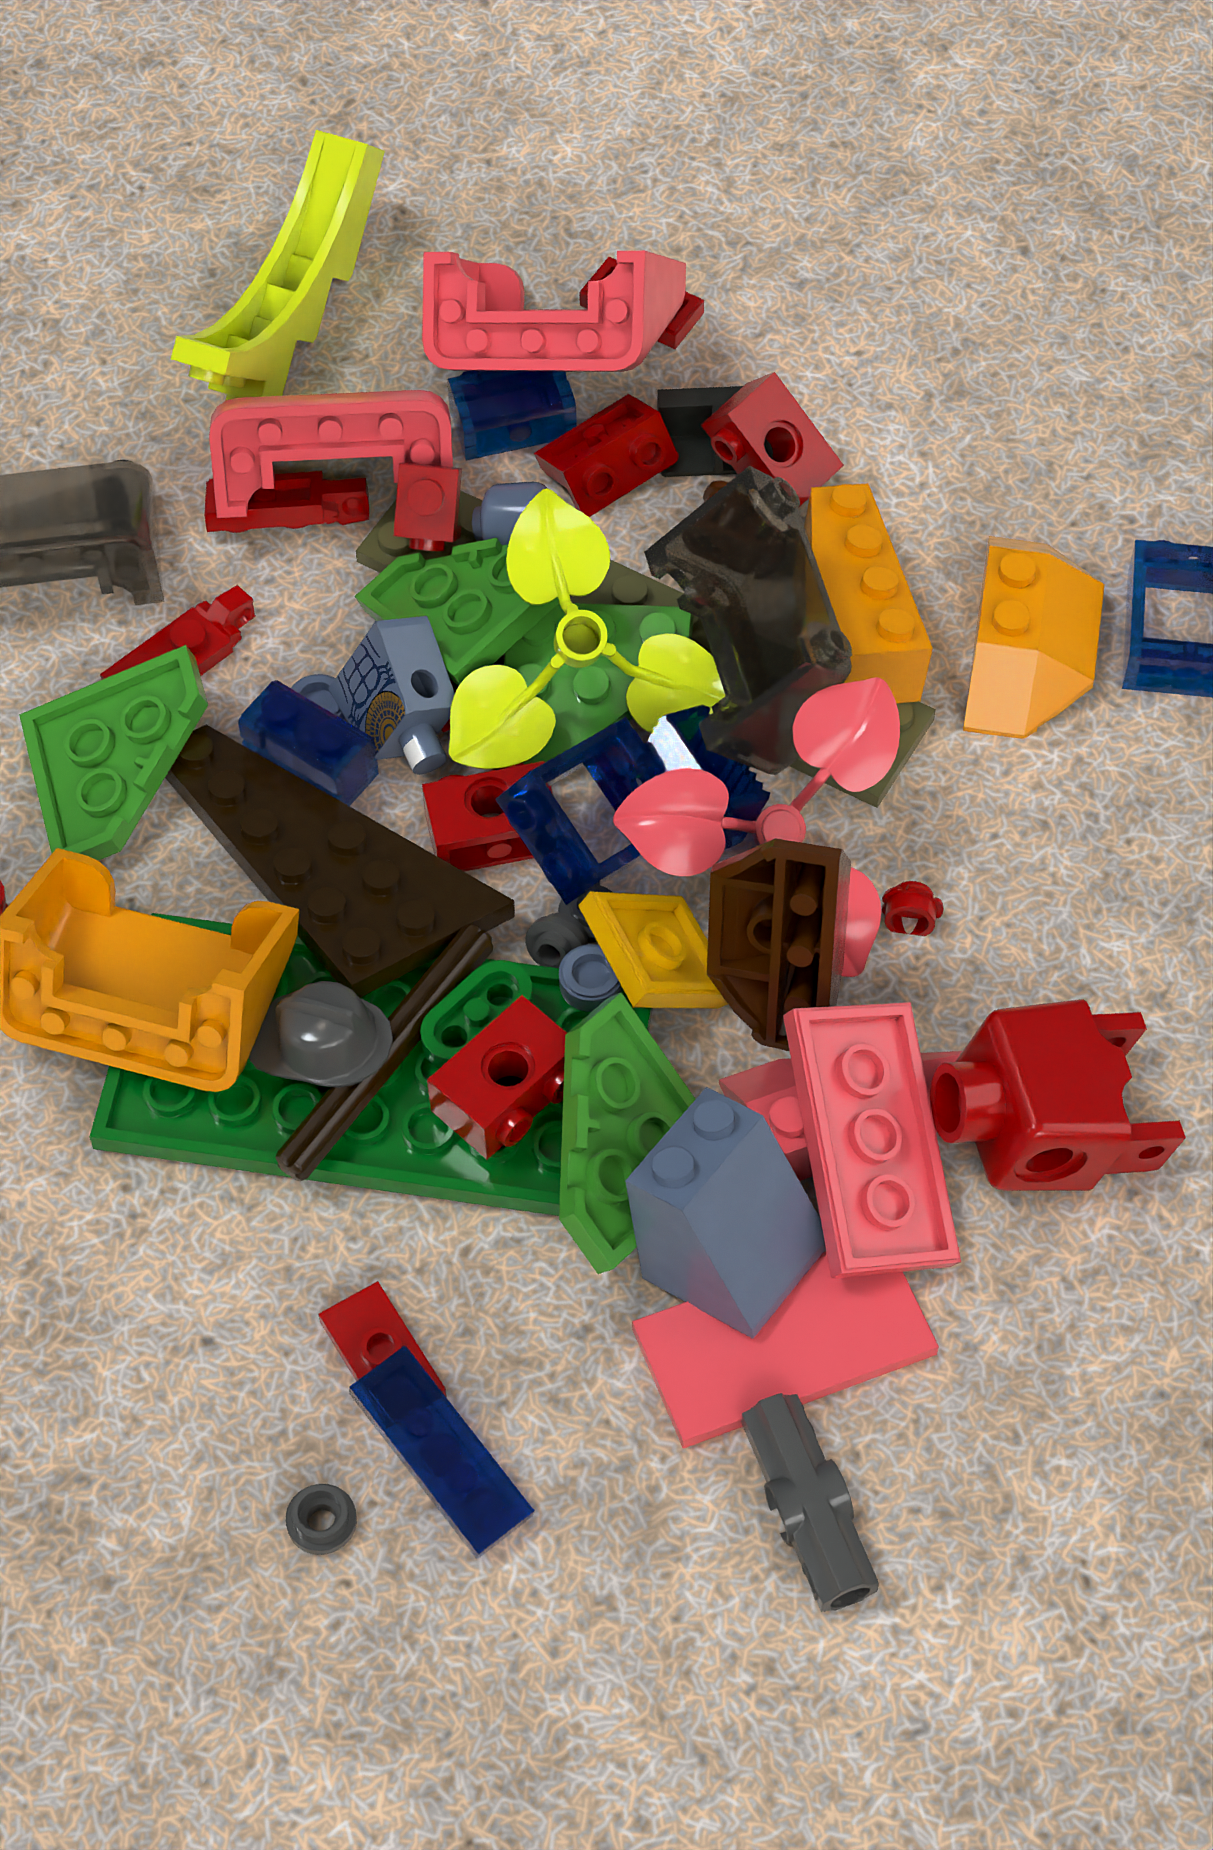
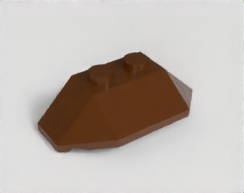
M775 838L718 862L712 867L710 872L707 976L734 1013L752 1029L751 1036L763 1046L789 1051L783 1015L795 1008L832 1007L837 1004L844 965L851 861L843 849Z

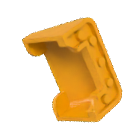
M56 848L0 915V1030L8 1037L25 1044L211 1092L229 1089L246 1066L293 950L298 932L299 909L269 901H254L246 904L237 913L232 924L231 935L115 906L116 889L114 879L101 862L87 855Z

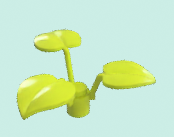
M546 488L541 490L520 514L509 540L506 568L514 591L525 602L531 605H543L558 597L560 606L566 615L558 624L554 636L556 655L529 687H527L524 678L517 670L504 665L483 666L466 676L458 686L451 704L448 753L454 762L478 769H500L531 759L546 746L552 736L556 723L553 709L545 701L536 697V695L564 664L575 668H583L596 662L600 656L608 658L623 673L634 677L626 692L627 708L638 726L655 736L675 738L691 734L733 712L737 707V698L733 686L721 665L702 646L687 637L666 633L651 636L645 640L640 648L638 666L626 660L616 651V647L613 644L607 643V628L603 620L591 611L579 610L577 605L571 602L570 595L577 597L586 596L594 592L601 585L610 565L609 545L601 529L591 518L565 502L554 491Z

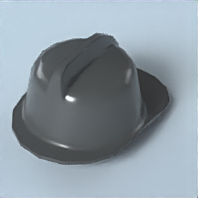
M315 982L307 984L295 992L280 996L271 1002L248 1059L257 1070L272 1076L304 1081L318 1086L340 1088L360 1083L378 1071L389 1057L393 1042L389 1020L379 1007L360 999L352 989L338 982Z

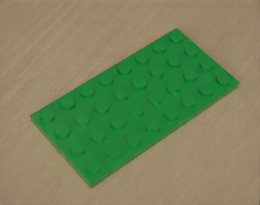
M151 913L152 916L231 935V923ZM298 935L272 1001L280 996L295 992L307 984L320 981L336 982ZM436 959L360 999L379 1007L386 1018H388ZM486 959L483 964L494 961V959ZM516 963L530 976L533 1004L568 1033L591 1013L578 1010L565 1001L559 988V968ZM623 990V992H622L623 996L626 998V1000L628 1001V1003L630 1004V1006L633 1008V1006H632V1004L630 1003V1001H629V999H628L626 993H625L624 990ZM496 997L490 1003L495 1006H504L511 1000L507 997ZM633 1008L649 1031L653 1008ZM453 1038L444 1045L449 1048H457L463 1046L466 1042L459 1038ZM420 1040L311 1175L305 1179L559 1216L563 1101L558 1104L550 1102L533 1118L530 1129L519 1142L511 1147L503 1145L486 1160L431 1111L427 1079L438 1068L426 1059L422 1049V1041ZM249 1059L236 1082L229 1089L220 1092L204 1091L109 1066L89 1138L93 1149L290 1177L278 1167L276 1153L330 1087L269 1075L257 1070ZM507 1076L499 1079L496 1083L502 1086H514L523 1080L518 1077Z

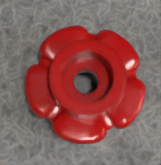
M917 881L902 882L888 889L882 896L884 904L881 910L885 915L884 923L891 932L908 934L904 930L902 917L919 919L910 935L927 936L934 930L936 919L940 918L944 911L942 900L937 897L934 898L932 890L927 885Z

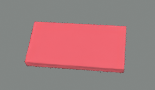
M911 1002L795 1008L784 1014L783 1018L831 1279L947 1268L961 1263Z
M826 1251L820 1255L753 1339L701 1311L688 1301L632 1321L633 1333L683 1449L743 1427L741 1423L742 1413L754 1407L762 1399L779 1393L784 1395L797 1394L803 1405L935 1356L939 1348L903 1272L831 1279Z

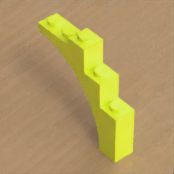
M319 130L315 131L306 165L289 212L271 251L252 283L235 305L215 324L194 335L176 336L171 360L191 365L189 377L209 382L208 389L227 394L225 401L242 397L283 395L297 340L314 343L318 336L332 279L349 281L353 274L385 151L366 143Z

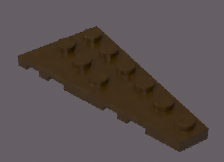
M207 724L193 730L165 777L269 902L299 909L298 937L335 981L352 989L359 998L436 959L463 926L471 923L487 932L515 917L513 899Z

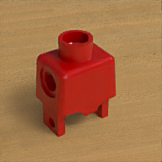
M1084 999L997 1009L986 1017L956 1062L942 1063L936 1069L932 1078L930 1104L938 1135L947 1143L975 1142L986 1178L990 1185L997 1190L1090 1191L1105 1174L1159 1170L1186 1138L1180 1120L1146 1123L1129 1122L1123 1104L1122 1092L1124 1086L1131 1080L1132 1074L1125 1056L1147 1030L1141 1012L1092 1014L1088 1003Z

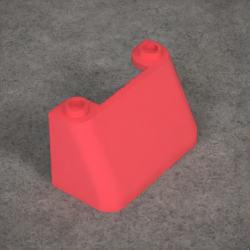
M645 250L617 251L618 264L613 272L603 280L588 281V309H524L525 292L523 281L519 274L511 267L497 263H477L461 259L459 254L454 252H424L422 320L424 352L429 361L437 367L453 371L624 372L633 370L643 362L683 304L686 288V263Z
M401 390L242 397L224 401L216 407L211 415L209 441L217 518L247 517L248 501L253 493L261 487L262 489H274L275 475L273 462L392 456L394 483H398L399 463L402 462L453 467L451 417L448 405L440 396L431 391Z

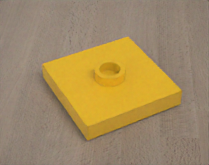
M590 891L578 905L633 1008L718 1009L728 1005L707 976L708 940L683 896Z

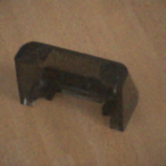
M116 460L109 463L0 475V588L97 576L102 594L114 593V585L131 592L134 596L135 605L165 602L155 489L148 469L141 464L129 460Z
M748 466L644 551L651 576L661 579L668 573L684 591V594L677 599L679 608L701 619L723 686L725 697L711 707L713 713L699 723L706 749L767 774L777 775L799 759L793 743L792 726L795 715L801 705L817 691L846 681L852 668L850 659L852 647L847 637L840 630L798 511L800 500L796 491L783 478H772Z

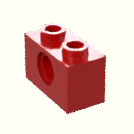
M775 372L746 383L701 424L711 438V445L715 453L724 462L733 467L746 484V491L770 500L782 502L792 510L798 509L810 498L811 487H822L844 466ZM765 439L771 444L773 459L766 453L764 447Z
M545 761L530 764L520 763L498 770L467 776L449 775L438 781L422 784L425 817L434 855L464 872L562 853L560 819ZM488 813L500 814V815L495 816V817H484V816H482V815L488 814Z
M521 995L427 1079L431 1111L486 1160L503 1145L506 1147L515 1145L528 1132L533 1118L550 1102L558 1104L563 1101L565 1035L567 1032ZM507 1076H514L523 1080L514 1086H502L496 1083L499 1079Z

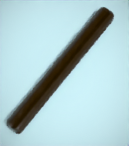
M471 923L461 928L387 1018L390 1022L393 1042L389 1057L378 1071L360 1083L340 1088L330 1087L276 1153L278 1167L285 1174L297 1181H303L311 1175L421 1040V1024L428 1012L475 969L481 966L491 954L493 944L492 937L488 932Z

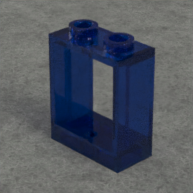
M1135 540L1127 580L1122 689L1213 698V644L1143 637L1146 587L1213 594V547L1178 544L1166 540Z
M626 717L529 771L495 799L507 816L511 826L517 831L543 870L546 878L566 905L643 858L631 844L603 862L598 863L548 788L585 766L616 812L626 797L639 787L636 778L643 784L653 777L662 774L663 771Z

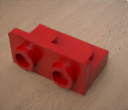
M630 394L625 395L534 452L540 468L546 475L567 488L576 509L588 517H591L673 465L679 458L660 412Z

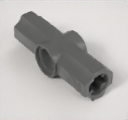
M779 1393L758 1401L754 1407L742 1413L741 1423L766 1480L764 1490L770 1511L778 1510L786 1531L780 1533L783 1541L786 1544L792 1542L803 1573L807 1577L813 1597L817 1601L821 1612L836 1611L863 1601L866 1597L878 1591L879 1582L852 1522L854 1519L853 1505L838 1466L832 1459L826 1461L816 1439L813 1426L809 1422L804 1406L801 1404L797 1394L784 1395Z

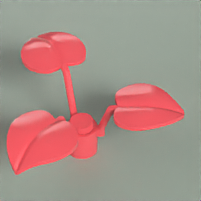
M874 677L856 682L831 685L817 691L801 705L795 715L792 726L794 747L799 757L805 763L818 767L820 770L799 795L793 799L790 805L776 804L767 807L756 816L754 821L723 817L729 801V793L725 784L709 772L700 769L683 768L662 773L637 787L618 807L613 816V823L648 863L656 869L674 876H693L701 874L712 867L721 858L725 849L726 840L723 829L752 833L757 846L775 838L802 843L806 834V825L800 811L823 786L830 775L845 790L861 792L877 784L890 770L896 758L900 738L899 711L892 691L883 679ZM852 867L850 872L845 953L842 976L855 977L863 972L881 920V903L876 888L864 873Z

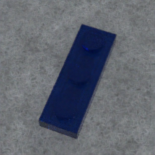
M406 1345L349 1387L351 1397L476 1559H479L533 1517L534 1509Z

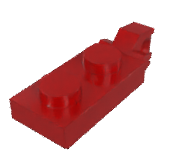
M322 471L274 474V489H262L261 487L253 493L248 501L247 517L217 518L213 479L206 481L204 517L207 532L228 531L231 533H241L250 529L274 527L298 529L308 525L324 524V522L326 524L338 522L341 525L369 520V492L366 478L328 480L323 479Z
M236 585L216 597L212 604L203 601L197 604L195 608L191 607L100 674L101 680L184 645H187L195 656L200 676L233 653V647L242 638L241 631L238 629L256 617L253 598Z

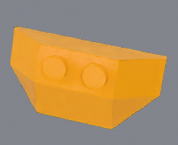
M989 536L963 731L1024 739L1036 732L1039 726L1060 714L1093 688L1105 584L1048 544Z

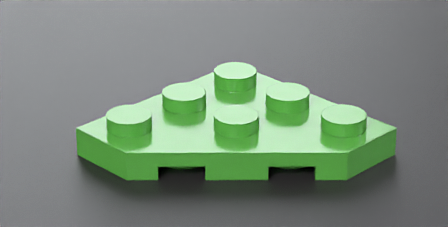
M498 538L456 545L452 547L451 555L425 560L421 553L399 556L354 596L363 610L376 621L427 616L449 678L458 686L474 670L483 666H490L559 604L558 597L543 605H531L521 599L514 591L507 574L506 556L508 544L502 545Z
M560 603L505 652L504 666L517 670L524 678L527 687L535 681L556 655L554 636L558 624L566 615ZM573 603L577 605L579 610L591 611L603 620L607 628V643L613 644L616 647V651L635 666H638V655L642 644L651 636L665 633L677 634L692 640L694 621L692 607ZM600 656L596 662L583 668H575L564 664L536 695V697L545 701L555 714L556 723L552 736L537 755L523 762V764L545 761L549 780L559 779L575 766L574 760L600 738L604 742L633 719L627 708L626 692L634 677L623 673L604 656Z
M187 645L19 714L51 854L56 848L87 855L99 861L121 852L208 707L196 658Z
M622 993L606 999L565 1035L559 1220L597 1274L613 1270L637 1247L625 1180L695 1101L693 1094Z

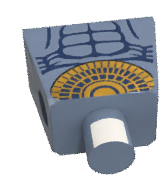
M427 616L375 621L328 689L370 757L381 760L406 756L414 774L430 773L441 767L447 760V755L437 734L450 719V709L455 694L433 629Z

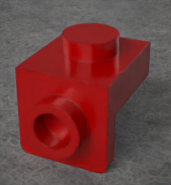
M399 463L393 536L409 538V548L426 551H444L445 542H454L460 539L461 526L457 524L462 468Z

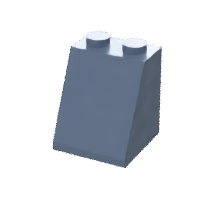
M708 1087L702 1091L625 1180L642 1278L685 1302L688 1301L701 1311L752 1339L826 1249L821 1219L764 1116Z

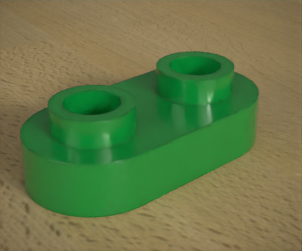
M506 960L490 961L475 969L430 1010L423 1019L420 1032L422 1049L426 1059L439 1069L521 995L533 1004L532 982L528 973L518 964ZM496 997H507L511 1000L504 1006H495L490 1003ZM453 1038H459L466 1042L463 1046L457 1048H449L444 1045Z

